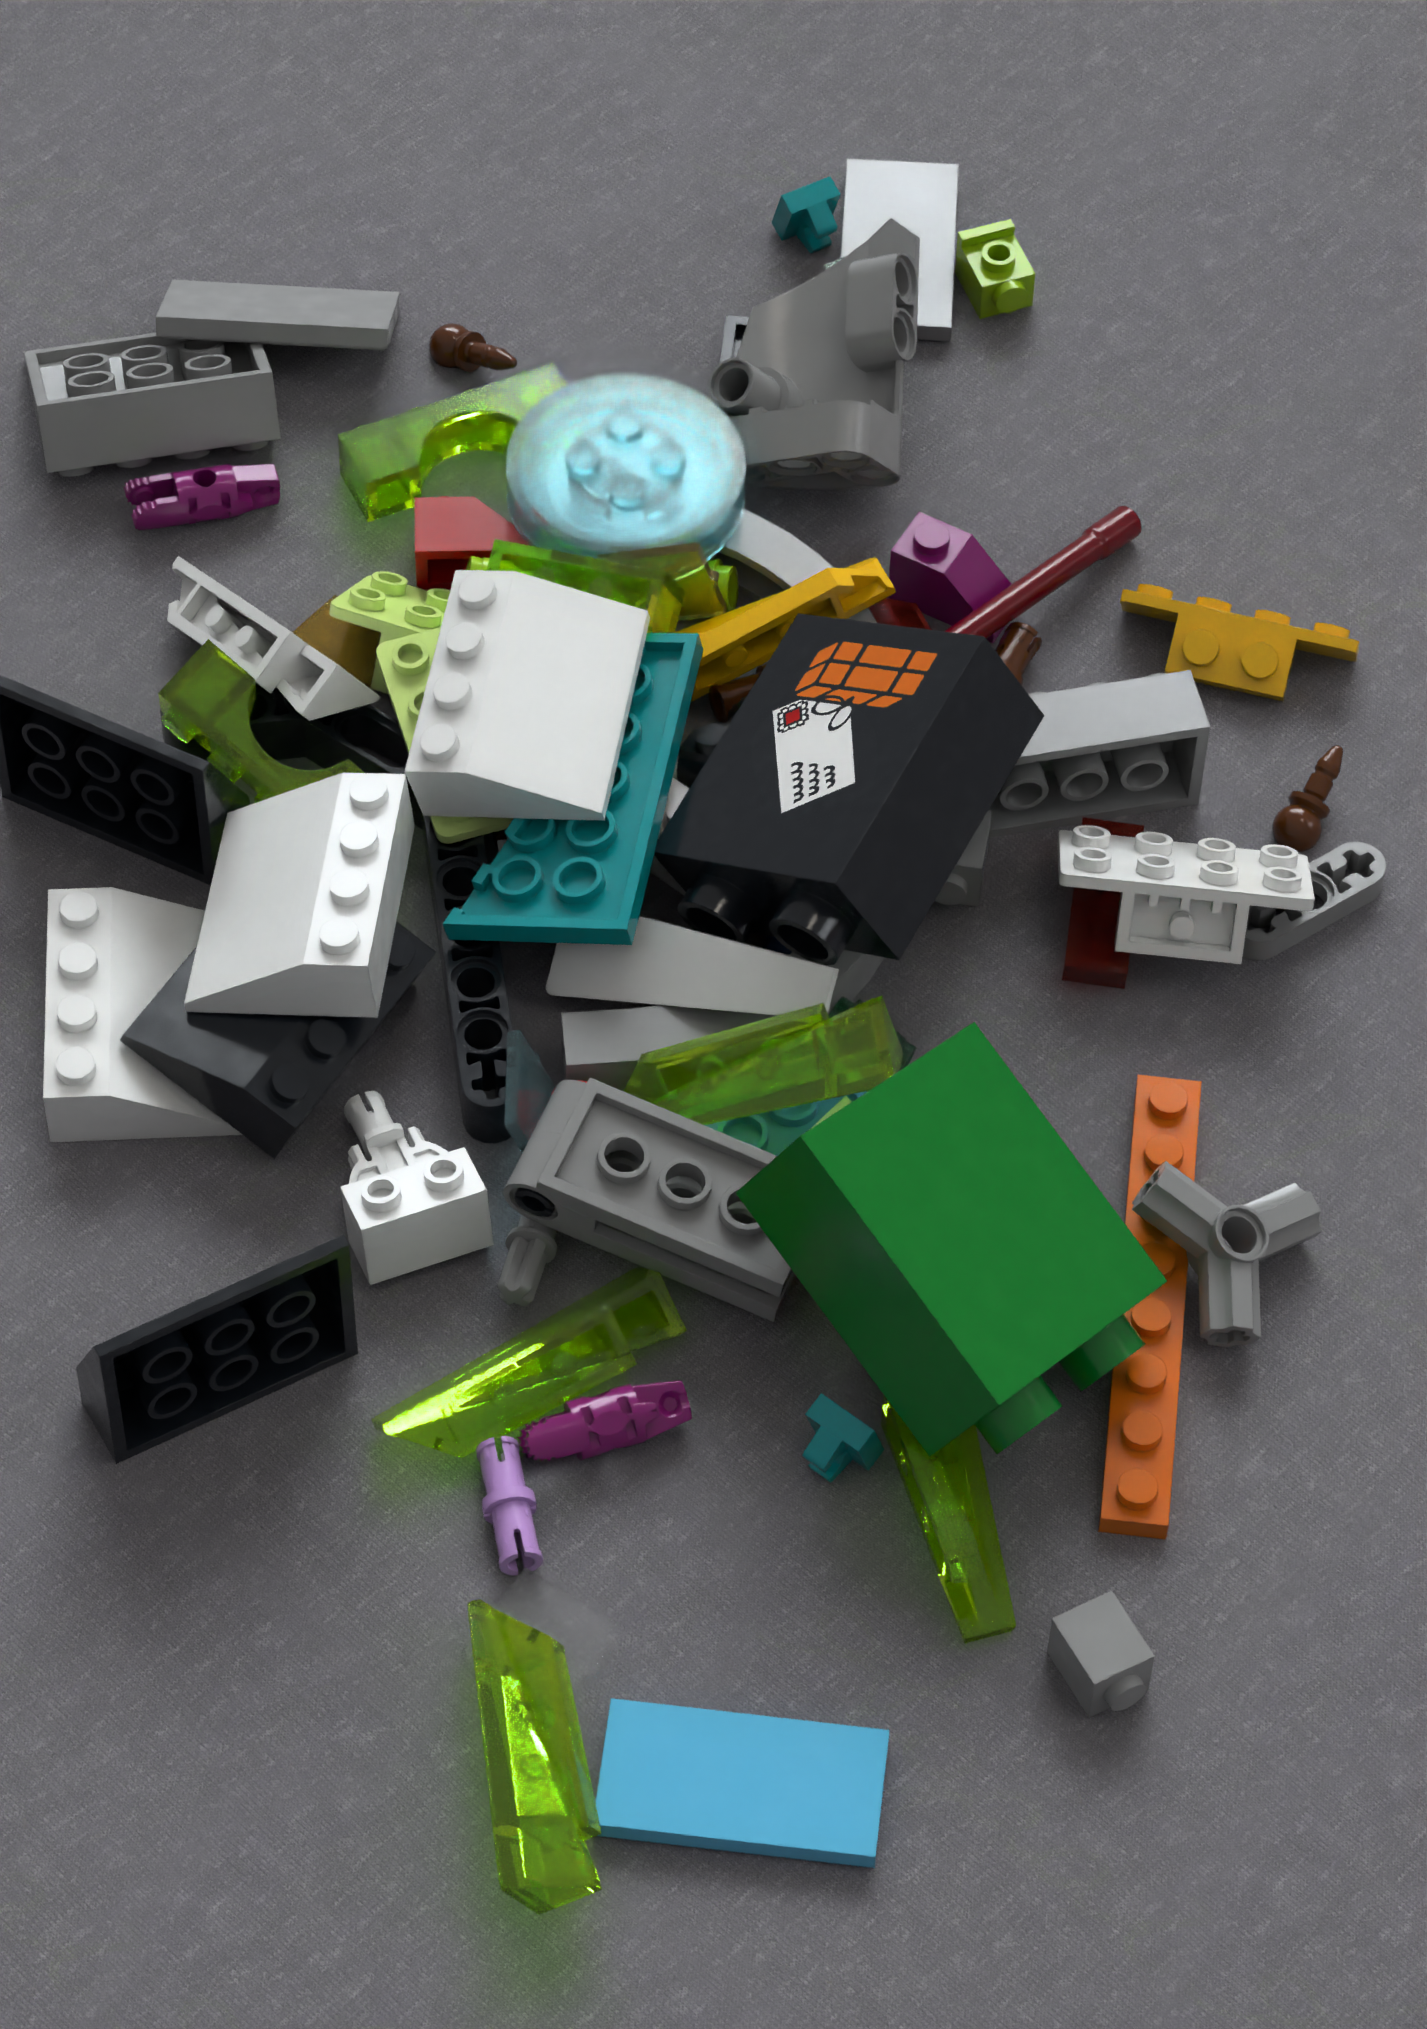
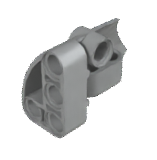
M890 218L866 242L836 264L796 288L752 308L736 358H729L717 365L710 375L708 382L709 397L714 404L722 408L721 421L718 422L716 477L718 479L733 484L791 490L864 489L888 486L900 480L904 361L913 358L917 344L920 238Z

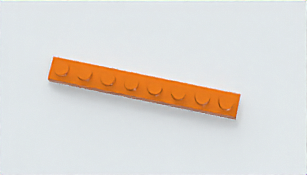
M1137 1075L1124 1223L1166 1278L1167 1282L1124 1313L1146 1344L1112 1369L1098 1532L1166 1539L1188 1258L1184 1248L1132 1210L1134 1206L1132 1202L1141 1187L1165 1161L1194 1181L1202 1081Z

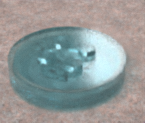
M610 374L571 383L550 393L535 404L520 420L509 441L506 454L507 504L516 531L527 546L541 559L567 574L584 580L612 585H640L660 582L685 574L707 562L726 545L736 531L745 505L746 457L741 437L735 425L721 408L709 398L694 389L668 379L641 374Z

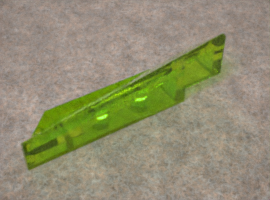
M883 996L872 998L831 1018L828 1016L824 1003H820L643 1053L640 1055L623 1091L702 1125H708L869 1091L900 1070L904 1053Z
M637 1267L378 1414L371 1421L376 1430L387 1435L463 1458L476 1451L477 1446L481 1442L494 1437V1440H497L501 1436L516 1430L637 1365L632 1351L679 1336L687 1332L660 1272Z
M883 1394L881 1427L964 1644L1014 1630L1016 1620L976 1426L972 1425L929 1457Z
M480 1599L472 1600L467 1603L498 1881L505 1894L540 1915L602 1890L599 1876L585 1843V1840L602 1833L564 1646L551 1636L494 1609Z

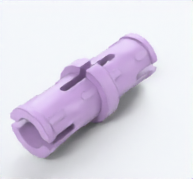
M501 1436L503 1453H501V1461H499L495 1440L492 1437L481 1442L476 1448V1456L480 1462L487 1494L482 1500L484 1518L487 1522L493 1524L501 1572L507 1575H518L516 1558H518L517 1549H519L524 1573L527 1574L538 1569L543 1563V1556L541 1550H539L532 1518L537 1509L533 1490L525 1485L518 1441L510 1436Z

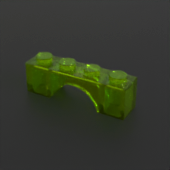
M551 363L338 434L340 475L367 522L415 507L414 498L422 497L423 484L428 474L440 462L453 455L474 450L496 451L516 458L529 468L556 459L565 447L582 436V409L555 364ZM583 437L574 442L573 444H571L567 449L564 450V452L559 457H561L572 445L582 440ZM583 441L579 442L574 447H572L565 455H567L572 449L581 444ZM583 444L580 445L579 447H577V448H576L573 452H571V453H574L577 449H579L581 446H583Z
M209 639L158 692L160 708L165 713L160 719L168 730L187 744L194 738L211 753L207 757L208 762L233 783L240 778L258 793L254 797L256 803L343 772L364 773L349 759L321 770H300L283 765L270 757L257 743L249 725L251 712L257 697L255 679Z

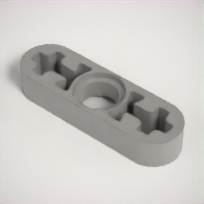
M1348 842L1310 862L1309 868L1313 891L1324 901L1322 907L1313 911L1250 905L1247 925L1251 923L1255 929L1249 931L1246 928L1242 957L1251 960L1270 959L1375 900L1381 893L1386 871V861L1383 854L1370 844ZM1349 868L1353 873L1344 878L1345 871ZM1365 871V872L1368 873V874H1367V877L1364 878V877H1363L1361 874H1359V873ZM1270 924L1269 933H1265L1260 929Z

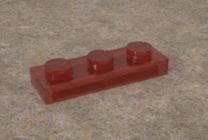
M1082 817L1081 825L1102 827L1107 829L1111 835L1136 837L1138 833L1144 832V825ZM1073 887L1062 980L1125 989L1130 953L1117 952L1114 946L1121 892Z

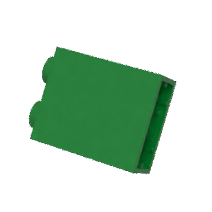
M975 1022L802 1134L735 1192L929 1457L972 1425L976 1426L996 1455L1063 1406L1040 1375L1059 1362L1080 1392L1097 1381L1146 1344L1124 1313L1167 1282L1166 1278Z

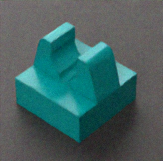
M831 176L781 195L771 222L781 241L797 236L810 253L831 246L832 241L828 235L836 232L838 229L833 214L841 195Z
M822 1393L805 1413L816 1434L802 1456L810 1462L808 1465L810 1469L830 1483L852 1460L869 1471L885 1450L874 1429Z

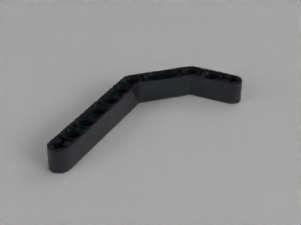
M253 681L185 687L174 690L161 703L160 715L164 743L206 760L213 766L306 757L333 775L343 772L405 774L404 771L409 754L398 721L370 704L309 721L293 708L277 687L272 693H269ZM357 746L372 748L403 768L388 766ZM407 779L414 824L423 830L463 1124L466 1132L473 1139L483 1143L496 1144L506 1141L515 1135L520 1127L521 1119L520 1079L499 941L449 940L443 927V922L454 907L461 909L474 890L472 879L482 864H488L484 835L450 844L440 842L435 835L430 817L423 816ZM495 1089V1098L486 1099L484 1091Z

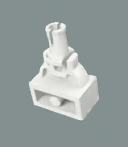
M376 1091L365 1092L366 1101L372 1110L367 1112L359 1094L351 1097L344 1106V1114L348 1122L351 1123L362 1145L365 1157L358 1144L351 1146L348 1151V1161L352 1169L349 1184L341 1186L340 1190L348 1240L369 1284L382 1282L494 1245L487 1189L465 1147L448 1152L434 1143L425 1141L420 1130L414 1126L407 1128L409 1146L404 1137V1130L401 1124L393 1123L381 1094Z

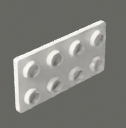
M1092 825L1077 826L1073 831L1060 830L1058 834L1057 847L1060 885L1121 892L1114 940L1115 951L1241 964L1250 905L1313 911L1315 897L1308 857L1298 854L1297 850L1288 846L1270 844L1261 847V850L1236 848L1230 841L1218 838L1201 839L1198 844L1175 842L1170 836L1159 832H1140L1136 837L1111 835L1107 829Z

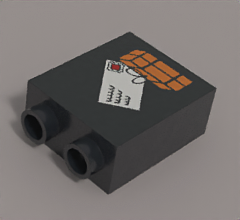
M798 613L657 840L654 856L686 892L678 905L680 916L694 930L742 943L746 942L750 933L775 937L781 944L798 956L823 965H834L843 950L900 960L1035 733L1044 714L984 636Z

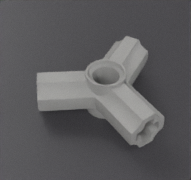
M1167 1161L1154 1171L1132 1202L1134 1205L1132 1210L1186 1250L1189 1264L1198 1275L1200 1337L1205 1338L1208 1345L1229 1348L1236 1345H1251L1261 1338L1259 1262L1306 1242L1321 1232L1319 1224L1321 1210L1311 1191H1304L1296 1183L1247 1204L1227 1207ZM1224 1239L1227 1240L1232 1249H1230L1227 1246V1244L1224 1242Z

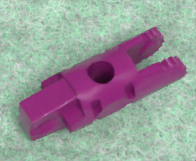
M225 464L135 478L129 480L123 487L127 501L131 502V505H136V509L132 510L133 514L131 516L135 529L139 531L238 517V515L252 510L278 504L280 499V481L274 464L236 466Z
M680 1380L633 1386L626 1384L612 1388L597 1396L581 1397L564 1403L563 1412L539 1418L537 1422L532 1420L529 1425L524 1424V1429L519 1430L520 1435L516 1438L519 1440L520 1452L525 1453L527 1458L533 1457L534 1460L539 1458L540 1461L544 1459L550 1461L552 1457L558 1459L576 1453L577 1457L582 1461L599 1456L614 1448H627L645 1443L648 1439L691 1420V1407L684 1384Z

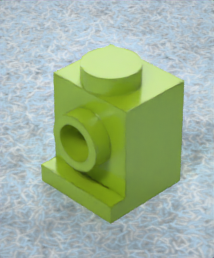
M1011 219L960 231L957 235L955 274L979 319L1014 312L1033 305L1035 272L1014 235L1015 226Z

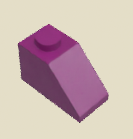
M922 512L917 513L891 549L889 579L895 587L896 593L888 598L951 626L1011 585L1010 581L971 533ZM1004 627L988 637L987 641L994 643Z

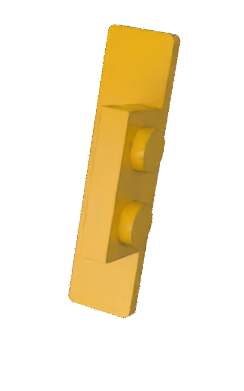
M1138 584L1137 592L1127 589L1122 590L1120 604L1123 611L1176 623L1165 667L1166 674L1191 670L1195 682L1283 701L1296 649L1352 662L1357 661L1359 641L1350 639V631L1337 625L1315 623L1313 630L1291 626V618L1281 613L1256 610L1254 617L1232 613V605L1230 603L1209 597H1197L1195 604L1173 600V592L1171 590L1150 584Z

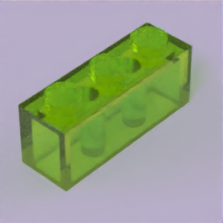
M498 539L494 541L487 570L517 571L647 610L650 616L647 633H675L685 591L666 571Z

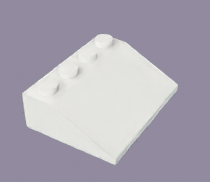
M455 570L404 771L423 816L605 821L649 627L650 616L648 611L517 571Z
M343 772L227 813L184 1001L186 1012L378 1018L415 828L406 774Z
M114 887L48 889L43 1101L50 1142L242 1135L120 1041L122 1035L196 948L204 918V910Z

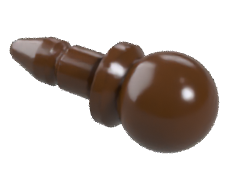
M450 323L442 325L434 331L430 338L429 351L432 359L438 365L446 368H459L463 371L473 372L480 366L496 371L513 369L517 366L516 358L504 348L486 344L484 337L480 333L468 331L459 324Z
M1335 745L1331 747L1318 760L1315 772L1310 775L1303 792L1292 791L1288 798L1291 805L1282 808L1275 816L1272 832L1275 841L1279 845L1288 846L1298 852H1303L1314 847L1319 841L1322 832L1320 819L1327 818L1330 813L1329 807L1323 802L1333 787V780L1337 779L1341 769L1343 748L1341 746Z

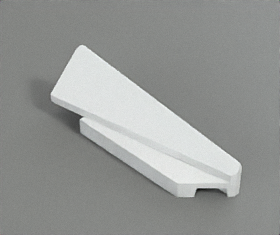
M178 556L173 562L172 570L182 579L180 601L176 600L169 603L167 621L269 693H272L277 687L293 708L309 721L379 701L381 696L340 665Z
M639 916L632 945L557 943L546 984V991L554 996L820 1019L829 1011L839 969Z

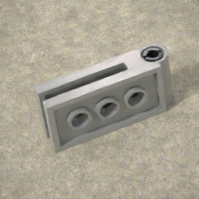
M589 1078L587 1083L578 1080H563L557 1084L503 1190L505 1200L515 1211L535 1222L774 1322L795 1277V1273L735 1193L777 1155L593 1078Z

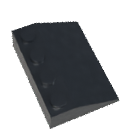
M0 675V787L3 798L211 885L227 813L250 805V799L246 793L206 760Z
M396 921L378 1018L186 1012L184 1001L196 953L195 948L122 1035L120 1041L275 1159L415 983L436 951Z
M341 1235L93 1346L76 1367L81 1401L115 1463L118 1464L358 1354L349 1243L344 1235Z

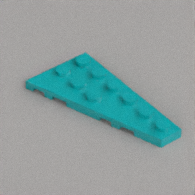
M647 633L605 821L513 818L505 830L507 841L491 865L482 864L472 879L474 890L462 908L454 907L443 922V927L449 940L633 944L703 653L699 633Z

